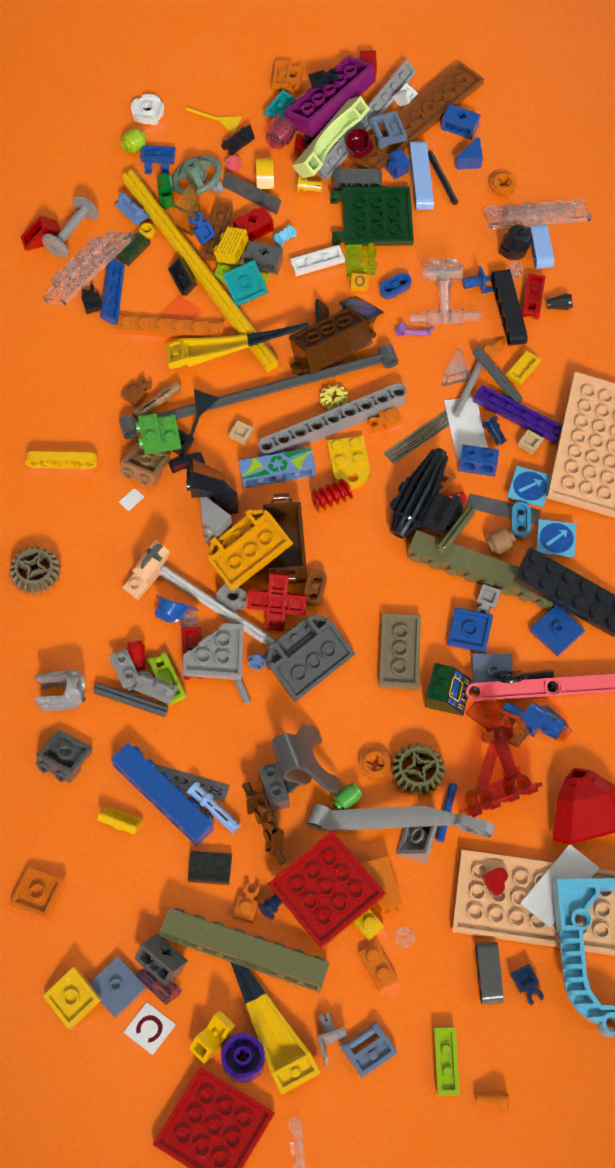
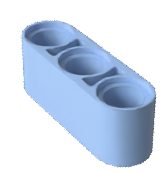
M548 225L529 226L531 231L530 245L535 269L553 268L554 255Z

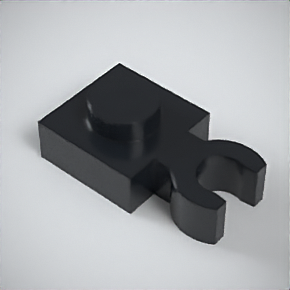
M332 68L328 72L321 70L308 74L312 89L322 88L329 85V81L335 82L339 80L336 68Z
M90 283L89 290H85L81 286V293L83 295L81 299L86 314L101 310L102 302L99 293H94L92 283Z

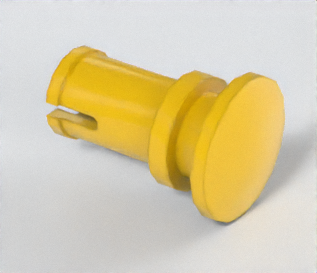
M298 176L296 192L299 193V190L306 192L307 190L321 193L322 181H310L307 178L302 180L301 176Z

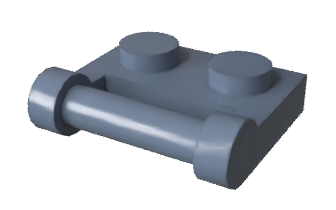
M397 111L369 118L368 123L373 128L379 148L383 149L387 145L407 140L406 131ZM378 124H383L388 137H383Z
M376 1021L372 1022L368 1029L348 1043L344 1042L339 1045L361 1079L398 1053ZM374 1034L377 1035L378 1039L354 1055L352 1052L354 1048Z

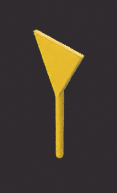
M186 107L187 111L220 122L233 135L243 117H215Z

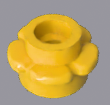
M144 223L140 226L139 236L143 239H151L156 233L155 228L150 223Z

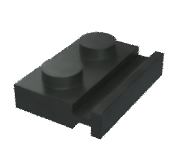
M191 851L188 882L229 885L232 854Z

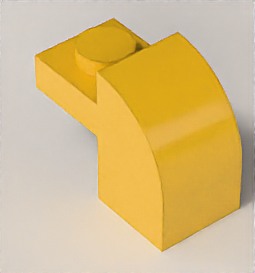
M256 158L257 188L274 189L273 158Z
M219 1010L214 1014L207 1028L195 1037L189 1050L203 1063H206L232 1036L233 1033L231 1031L235 1024Z

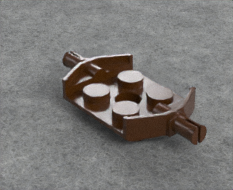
M245 782L242 784L247 798V814L255 813L257 823L261 824L264 829V838L270 844V847L265 852L275 854L279 865L287 862L282 852L284 831L278 827L277 818L268 806V797L264 796L263 793L253 791L250 782Z

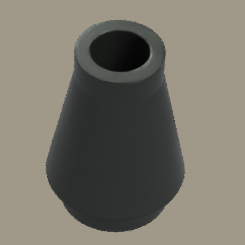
M564 293L547 299L548 309L569 310V308H573L572 294Z

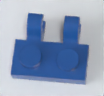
M143 145L140 159L141 162H144L145 174H152L153 163H161V174H169V164L175 163L176 147Z

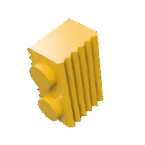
M228 226L225 232L221 233L220 242L214 248L217 262L238 264L249 242L246 229Z

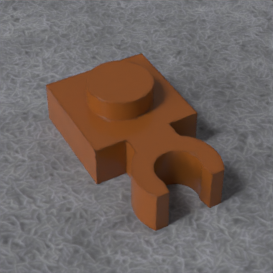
M141 376L137 385L132 382L121 393V398L136 407L147 396L145 390L152 388V381L150 380L144 384L145 376Z

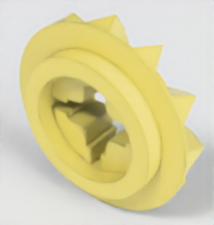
M337 384L335 386L328 385L327 388L322 389L320 403L328 410L335 409L348 403V392L344 390V387H338ZM336 393V398L334 399V402H332L331 396H333V394Z

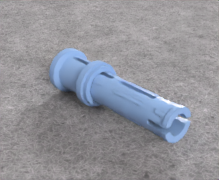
M198 781L194 783L187 791L186 796L192 797L199 804L200 809H206L232 834L236 832L241 824L213 800V794H208L200 786L201 783ZM216 810L220 812L228 821H226L220 814H218Z

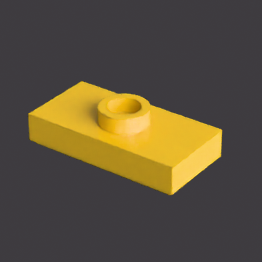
M526 350L506 373L505 377L521 386L540 364L541 359Z
M106 806L99 813L97 819L100 822L113 826L117 830H124L132 834H136L143 824L142 819Z

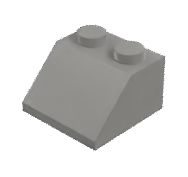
M200 497L203 539L210 546V541L214 536L218 539L232 528L231 515L210 499Z

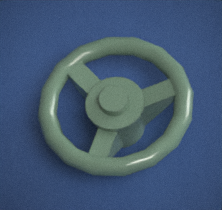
M201 155L183 162L172 176L174 191L182 196L192 197L210 190L221 177L222 166L219 160L212 156ZM214 165L216 169L215 174L212 177V179L204 185L203 181L207 176L205 170L210 166ZM187 179L190 184H196L198 188L192 190L183 189L179 186L178 181Z

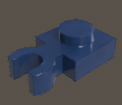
M530 964L510 973V977L519 993H527V1002L530 1006L534 1004L532 995H537L540 1001L544 999L542 991L535 988L540 982Z

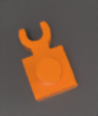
M393 406L379 412L378 418H370L368 425L376 424V426L372 427V432L376 433L380 431L381 427L389 430L402 424V418Z
M246 884L244 886L245 898L238 897L233 918L253 924L259 904L254 899L259 896L260 888L257 886L256 891L250 893L248 892L249 884Z

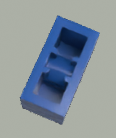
M450 104L442 118L441 130L472 140L479 127L481 114Z

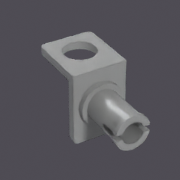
M325 1013L327 1022L323 1014L318 1017L323 1034L317 1036L325 1066H328L329 1062L324 1045L347 1038L345 1027L335 1029L331 1013Z

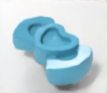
M287 225L282 231L273 235L274 243L282 247L284 241L296 237V229L292 225Z

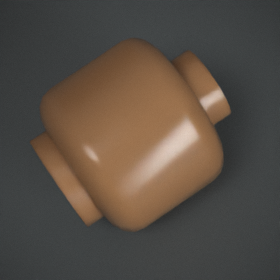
M504 527L490 532L488 539H486L490 552H494L496 555L512 550L513 542L516 541L513 532H508Z

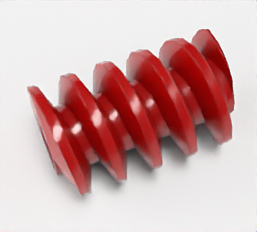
M342 478L338 480V483L333 481L331 485L326 484L325 489L319 487L318 492L315 489L311 491L312 503L318 513L320 506L325 511L326 504L332 508L333 501L339 505L340 498L344 502L347 501L346 496H349L351 500L353 499L351 488Z

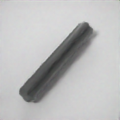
M481 347L475 348L472 353L505 394L510 399L520 403L523 399L520 393Z
M96 683L93 689L97 695L165 717L168 712V706L101 683Z

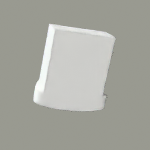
M406 83L392 98L399 106L404 108L415 99L418 93Z

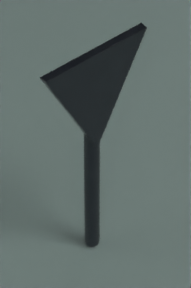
M194 389L197 416L190 433L191 437L194 435L200 416L219 399L218 397Z

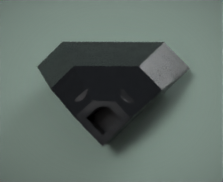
M190 459V466H187L186 483L187 491H191L192 498L211 497V501L228 514L239 513L237 491L225 473L195 459Z

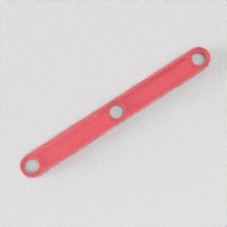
M615 673L523 679L516 683H502L499 681L476 682L466 686L465 696L473 701L615 692ZM550 681L557 683V690L555 692H550L547 689ZM472 686L478 687L480 691L479 695L475 698L469 695V689Z

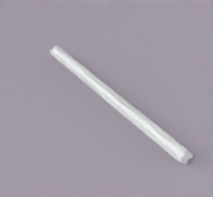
M164 564L160 567L162 570L160 575L192 595L193 598L213 609L214 612L226 618V620L234 624H243V631L253 636V638L261 641L267 647L275 641L273 636L271 638V635L265 634V631L263 633V630L261 632V629L255 628L256 625L247 623L248 620L244 619V617L242 618V616H238V613L230 611L229 607L223 605V603L221 604V602L219 603L217 599L209 597V594L207 596V593H203L202 589L200 590L196 585L188 583L187 579L181 577V575L179 576V574L177 575V573L175 574V572L173 573Z

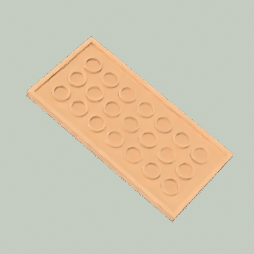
M574 372L546 498L615 518V383Z
M461 850L452 932L560 948L559 934L556 932V921L551 927H548L520 904L553 865V862ZM496 868H503L508 873L505 890L499 896L492 895L485 885L482 875ZM598 869L592 878H615V871ZM615 891L600 892V896L592 903L588 910L592 917V923L583 931L585 952L615 956ZM576 916L575 922L578 925H583V920Z

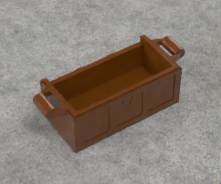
M348 307L289 337L294 359L296 360L291 363L290 368L297 375L305 372L313 374L373 343L372 338L376 337V332L369 327L366 319L354 309Z
M289 493L274 494L271 504H264L263 510L271 514L293 544L267 564L268 580L270 572L289 574V583L307 582L301 502H293ZM289 500V502L285 503H274V501Z

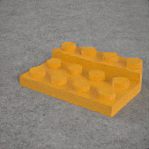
M250 509L246 511V517L218 539L214 536L210 541L211 545L207 555L208 560L232 591L293 544L266 510L253 511Z

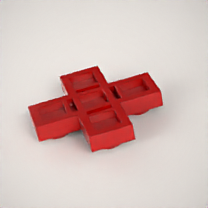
M270 572L268 590L253 588L248 590L247 609L266 611L265 629L284 631L286 613L305 615L307 594L288 592L289 574Z

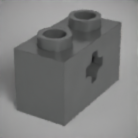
M249 241L244 255V264L255 260L259 271L278 275L283 261V248Z
M278 763L259 767L260 782L264 795L268 797L270 810L275 812L289 808V796Z
M157 933L141 945L134 958L165 986L181 974L188 962L185 957Z

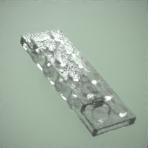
M574 199L573 201L558 200L556 202L542 201L535 204L523 203L522 205H491L483 208V215L488 229L511 228L514 225L527 227L590 222L592 218L585 200Z
M109 231L104 237H93L86 247L78 251L75 258L70 259L62 270L55 273L51 280L54 286L49 288L47 294L42 297L44 301L50 304L65 306L134 239L132 233Z

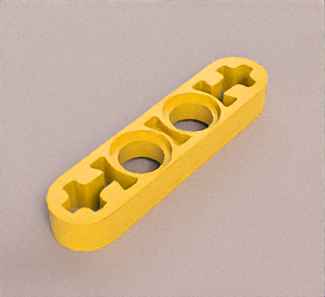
M30 451L26 453L25 464L33 468L93 469L97 466V455L90 452Z

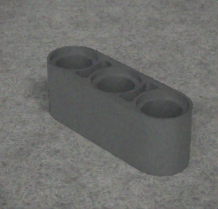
M339 168L333 173V188L336 191H342V187H382V172L377 169Z
M498 942L476 943L475 952L481 1005L501 1004L504 1001Z

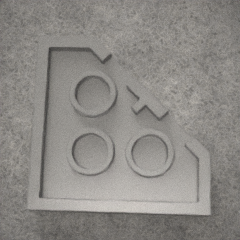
M224 623L212 635H208L199 642L198 646L183 655L182 676L241 680L244 625Z

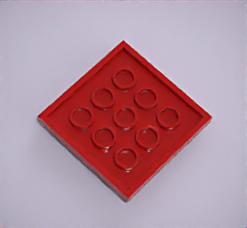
M332 830L268 883V886L321 950L386 896L385 891Z
M200 1066L152 1145L187 1168H244L274 1117L275 1112Z

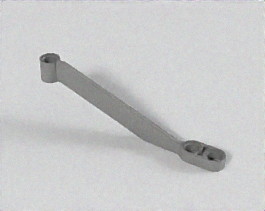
M314 804L307 824L314 829L328 831L453 825L460 830L491 838L495 830V825L488 821L464 814H453L428 806L331 810L324 805Z

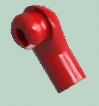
M298 137L294 151L297 155L301 156L307 147L304 146V139Z

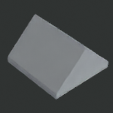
M438 826L405 827L396 854L427 864Z

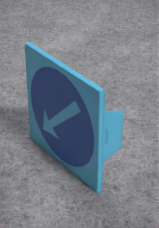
M516 466L507 498L544 507L551 475Z
M539 519L536 550L542 554L574 558L577 523Z

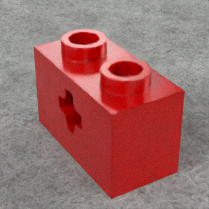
M263 206L253 209L251 212L233 220L235 228L246 229L249 241H254L274 231L273 219Z

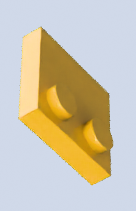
M72 967L43 995L44 999L68 1029H72L102 1000L77 967Z

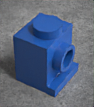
M399 148L389 153L388 165L385 166V169L395 180L409 173L410 159Z

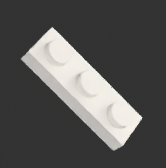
M339 245L290 259L295 276L345 262V257Z

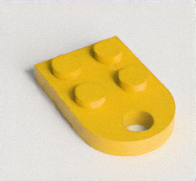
M364 436L327 440L334 480L338 483L339 479H344L351 489L363 486L368 481L370 475ZM350 476H355L358 478V480L355 482H351L348 480V478Z

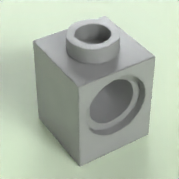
M225 583L216 593L217 601L229 607L230 611L232 610L234 613L242 610L247 604L246 592L239 587L232 591ZM232 596L237 597L235 600H230L229 598Z

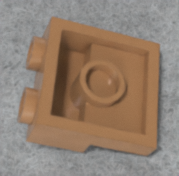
M138 442L121 461L120 473L126 479H136L144 486H154L162 476V470L170 462L171 455L165 452L145 455L144 448H140Z

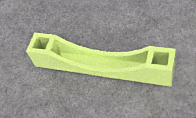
M361 96L348 99L292 165L301 178L314 176L323 166L325 157L332 146L370 110Z

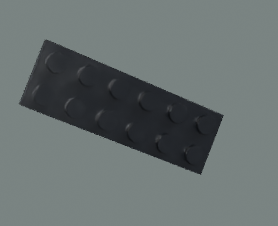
M529 547L513 581L614 637L615 595Z

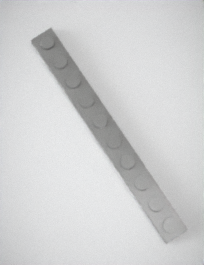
M407 59L399 65L369 101L367 106L370 110L341 136L329 150L323 166L317 172L324 181L332 176L334 171L348 156L346 148L348 133L358 128L368 132L371 128L368 123L369 118L382 115L393 102L392 96L399 92L416 74L417 71Z

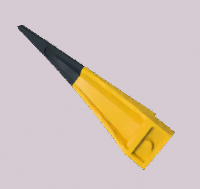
M303 323L270 331L235 336L182 338L166 343L168 366L170 369L180 368L186 364L190 367L308 328L309 324Z
M231 963L257 1038L263 1045L265 1060L270 1074L281 1095L318 1076L320 1071L310 1052L273 1004L250 970Z

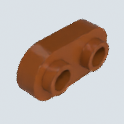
M315 569L308 574L304 594H307L306 604L308 606H318L323 600L327 576L322 570ZM314 596L316 599L312 600L310 597Z

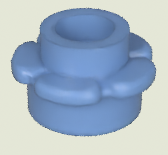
M253 653V655L248 656L249 667L255 670L263 669L265 660L262 654Z

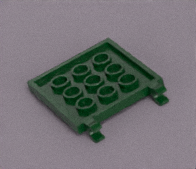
M410 186L342 187V191H330V204H337L342 201L344 232H332V245H339L344 242V246H402L414 244Z

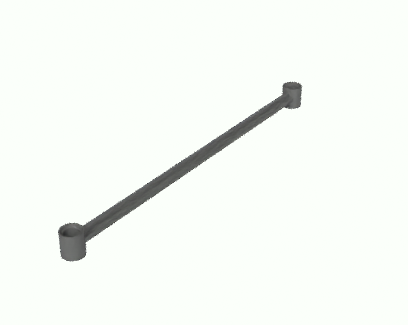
M386 344L378 349V354L327 367L313 374L305 373L218 397L219 399L205 412L381 363L384 368H392L398 364L399 360L393 346ZM196 404L159 413L157 417L175 414L177 420L196 415ZM126 415L119 419L123 437L128 440L134 439L139 435L135 423L139 422V419L135 420L133 415Z

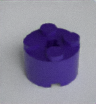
M247 1033L231 1036L221 1050V1061L226 1075L231 1080L240 1083L251 1082L258 1078L265 1066V1051L262 1043ZM241 1054H245V1057H247L245 1062L241 1061Z

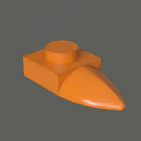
M498 338L491 342L487 341L481 347L493 362L503 352L505 338Z

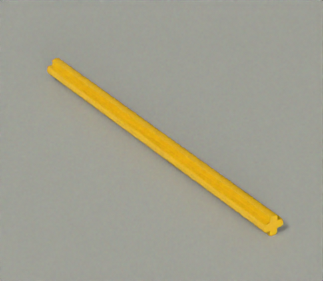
M135 171L125 172L122 175L125 185L178 255L184 259L187 267L239 335L257 333ZM265 342L249 347L267 372H271L272 369H276L279 366V360Z

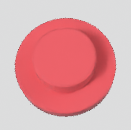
M231 155L225 159V166L229 171L234 172L241 167V159L238 156Z

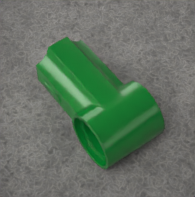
M167 173L160 174L157 177L159 202L162 208L170 209L175 205L172 177Z

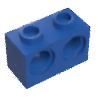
M462 444L458 471L495 477L499 450Z

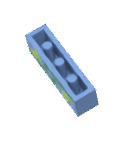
M300 448L291 452L283 451L279 454H265L261 457L238 460L243 489L316 476V466L311 448Z

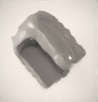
M56 670L35 676V680L39 681L38 683L41 684L43 689L66 687L63 695L35 697V703L43 711L74 710L86 700L84 697L85 678L77 670Z

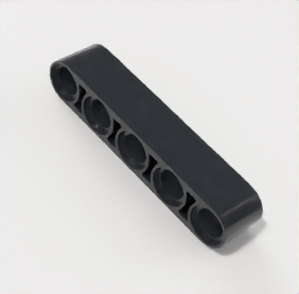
M510 269L492 271L491 283L508 346L527 344V331Z

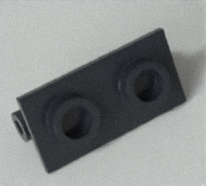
M251 125L242 127L234 136L226 141L224 140L221 144L222 149H227L231 156L253 141L255 136Z

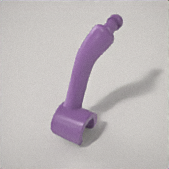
M400 323L399 327L396 326L395 333L401 337L406 334L426 336L430 335L431 331L435 330V327L431 326L430 329L411 330L406 329L405 323Z

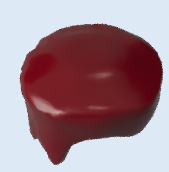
M361 128L351 130L346 138L347 151L354 158H362L371 153L373 143L366 130Z

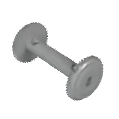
M83 196L73 198L72 203L76 212L57 234V237L51 234H45L42 237L44 247L54 256L60 258L67 257L69 252L64 242H66L84 217L95 220L99 215L96 206Z

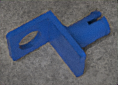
M482 266L479 267L477 276L462 278L464 289L479 286L482 294L494 292L493 287L486 286V282L491 281V276H485Z

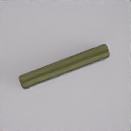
M471 505L466 506L438 543V551L445 553L475 514V507Z

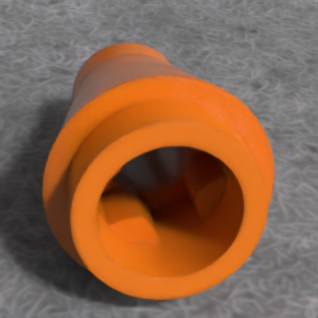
M503 1090L477 1092V1106L501 1113L502 1111H508L509 1093Z

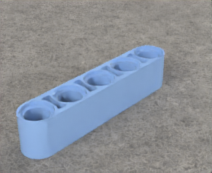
M409 142L415 209L433 210L434 202L427 142Z

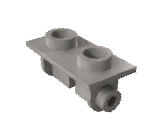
M127 649L108 655L123 689H128L129 692L133 691L138 683L136 682L138 673Z
M142 673V675L138 674L136 678L138 683L134 688L137 692L169 705L178 690L177 686Z

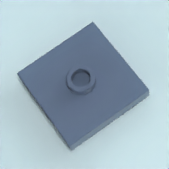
M472 654L473 683L498 681L494 680L492 675L499 671L512 670V654ZM473 686L474 693H479V688Z
M118 956L90 982V985L102 998L100 1003L115 1018L147 989V986Z

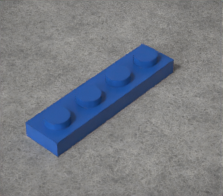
M111 257L107 260L100 318L115 325L118 323L125 265Z

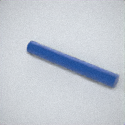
M449 783L443 811L451 813L457 784ZM448 825L439 826L436 841L444 842Z

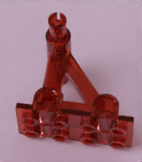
M502 725L490 727L482 733L481 739L484 743L488 744L476 788L466 793L465 800L468 807L458 811L459 814L476 817L483 814V809L493 810L502 806L501 802L510 803L520 799L519 795H531L539 791L538 787L543 786L542 782H530L529 778L521 773L520 767H517L508 745L509 740L514 737L512 728ZM498 756L504 771L502 773L504 778L490 783Z

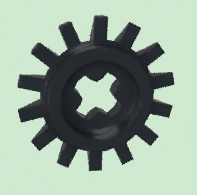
M514 670L499 671L492 675L494 680L502 683H516L528 677L525 672Z

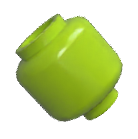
M133 128L122 135L121 146L125 152L134 154L146 144V136L143 131Z

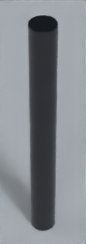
M428 151L429 160L451 203L457 205L459 201L433 151Z

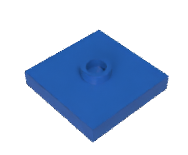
M556 605L530 628V632L558 657L584 634L585 629Z
M455 607L447 646L486 653L493 615Z

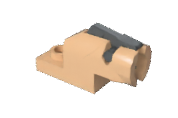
M155 540L132 569L134 574L122 588L139 601L162 572L160 567L167 560L171 552Z

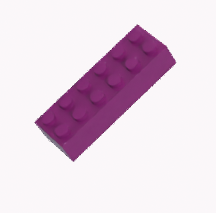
M351 56L343 59L334 67L339 76L338 81H329V85L322 88L312 89L311 87L284 111L288 128L313 138L330 122L348 99L360 96L376 82L373 64Z

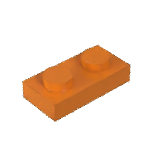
M378 943L358 953L378 991L398 982Z

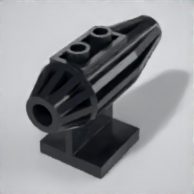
M441 448L432 449L411 476L407 477L405 482H401L397 497H394L390 503V533L394 536L407 540L416 530L425 527L438 533L440 539H442L462 513L463 504L461 497L453 495L450 498L439 493L448 461L445 450Z

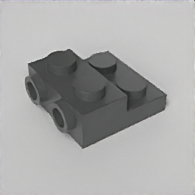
M58 730L37 754L36 766L43 773H52L60 782L67 781L71 783L81 771V765L90 756L93 747Z

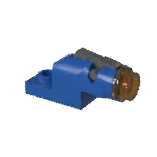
M507 702L502 709V717L533 738L539 730H542L541 733L554 738L558 742L562 741L565 743L573 731L569 728L570 725L549 705L540 706L532 702L523 713L518 706Z

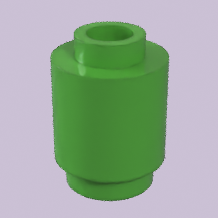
M354 783L347 784L340 792L332 796V805L336 810H348L360 800L362 792Z

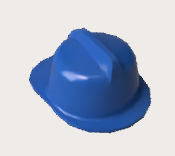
M155 595L159 598L155 616L166 622L174 623L181 620L188 610L199 611L195 607Z

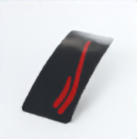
M196 452L171 460L168 463L171 472L174 474L186 469L187 466H190V459H195L205 464L202 453Z

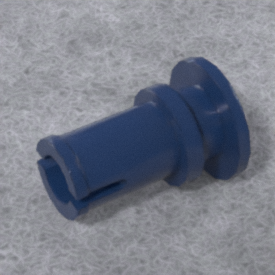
M494 416L484 421L481 426L487 428L486 431L491 434L496 446L504 444L507 439L499 428L500 424L497 423L498 417Z
M274 893L269 899H265L264 904L259 903L257 907L265 917L273 920L275 918L273 913L278 911L282 901Z

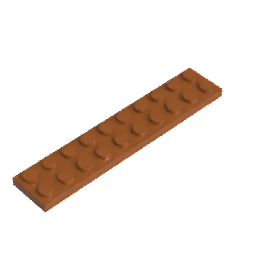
M459 62L398 112L407 134L406 141L390 144L381 149L378 147V140L375 133L370 135L373 143L371 153L362 158H354L348 153V159L362 169L381 170L388 164L389 153L399 148L404 151L409 146V142L416 141L443 118L450 104L454 106L459 105L483 85L484 78ZM382 125L380 127L383 137H388Z

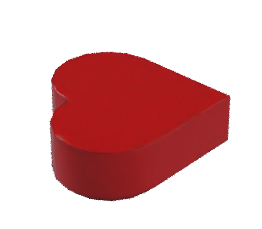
M496 868L482 875V879L492 895L499 896L505 890L508 873L503 868Z

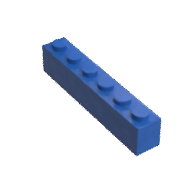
M127 743L111 758L113 767L197 847L214 830V821L211 816L206 812L203 814L193 799L188 800L184 796L185 792L179 786H173L170 783L171 779L164 772L160 773L156 769V764L151 759L146 760L142 756L143 752L137 746L133 747L130 743Z

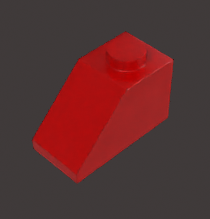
M40 215L21 236L24 249L29 251L44 247L42 237L45 234L57 237V234L60 232L57 220Z

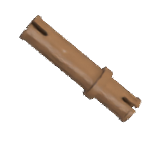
M174 381L164 390L160 389L158 394L132 411L135 419L137 420L138 416L147 415L164 402H169L171 397L182 391L181 386L177 381Z

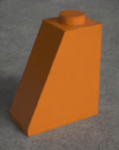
M388 856L361 863L386 893V896L377 902L374 907L380 914L392 915L399 912V909L402 907V901Z

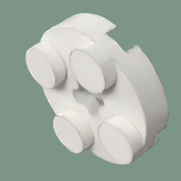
M144 94L142 98L134 99L131 104L133 120L142 124H158L164 115V104L158 96L152 94Z

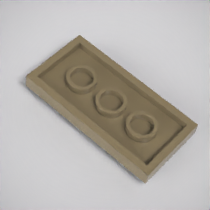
M382 613L379 688L419 689L421 615Z

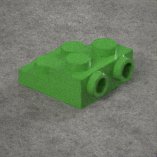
M156 413L138 416L139 422H135L137 433L141 432L142 436L138 437L139 446L144 448L145 455L181 449L175 414L157 417Z

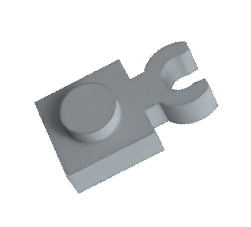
M483 584L477 599V604H480L481 607H478L476 612L490 614L489 608L495 610L501 590Z

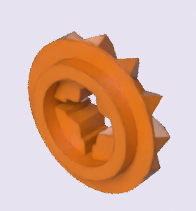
M496 173L490 180V188L493 189L494 193H499L500 196L502 194L508 196L509 193H513L517 188V180L509 173Z
M370 749L360 757L359 769L363 776L368 777L370 780H380L387 776L391 770V760L384 751ZM376 758H378L377 761L380 767H376V770L373 771L370 763L373 764Z

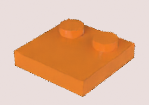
M27 867L10 905L48 920L66 881Z

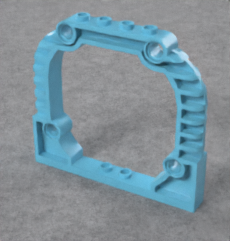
M615 878L556 879L552 883L556 932L559 934L563 985L566 995L576 1011L589 1022L597 1024V1029L604 1037H615V1006L602 1005L591 991L587 978L583 931L592 923V917L588 911L590 906L600 896V892L615 891ZM576 916L583 920V925H578L575 922ZM607 1019L614 1023L613 1030L607 1027Z

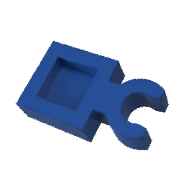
M195 211L196 220L193 217H188V221L194 224L195 227L192 231L199 243L205 244L216 233L209 221L203 220L202 213Z

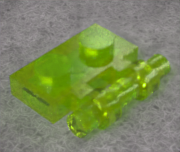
M373 243L367 245V250H363L362 245H345L346 277H352V273L364 274V271H369V274L372 276L376 274V269L378 268L375 261L377 251ZM364 258H368L367 263H363Z

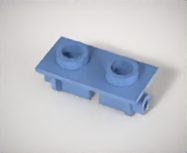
M126 193L118 195L119 202L115 206L136 226L149 218V215Z

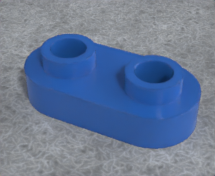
M399 273L382 282L380 285V295L385 299H392L407 291L411 287V276L407 273Z

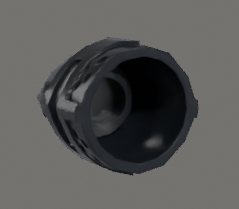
M523 225L512 226L503 236L498 253L509 260L524 258L530 246L531 231Z

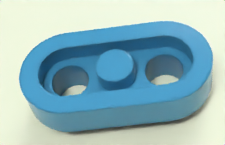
M517 502L512 507L511 531L516 538L524 539L528 537L531 530V508L525 502Z

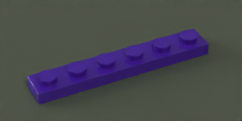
M484 385L480 387L473 397V402L558 445L562 428L561 424Z

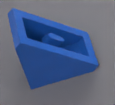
M479 137L472 141L456 157V169H478L482 167L483 155Z

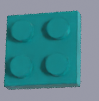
M255 260L222 274L233 301L238 307L269 293Z

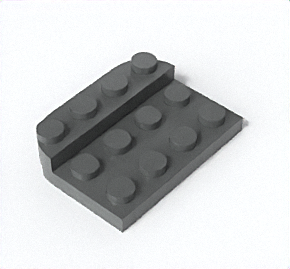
M314 615L304 618L275 640L267 648L264 660L268 671H272L291 699L296 702L352 658L355 653L328 618Z

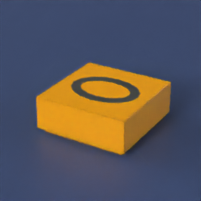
M352 273L350 291L368 292L369 274Z

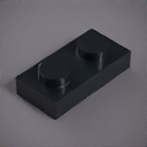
M178 257L168 270L181 295L187 296L197 283L184 259Z

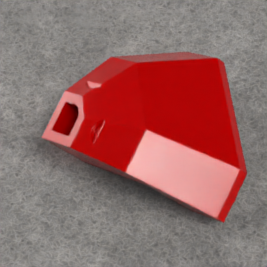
M575 767L565 777L559 793L553 830V841L571 845L615 833L614 784L592 770Z

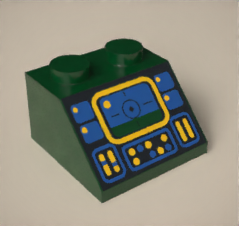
M434 663L425 707L463 716L467 702L465 688L471 683L472 679L455 667Z

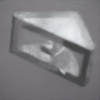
M457 349L442 377V386H449L469 380L470 369L461 349Z

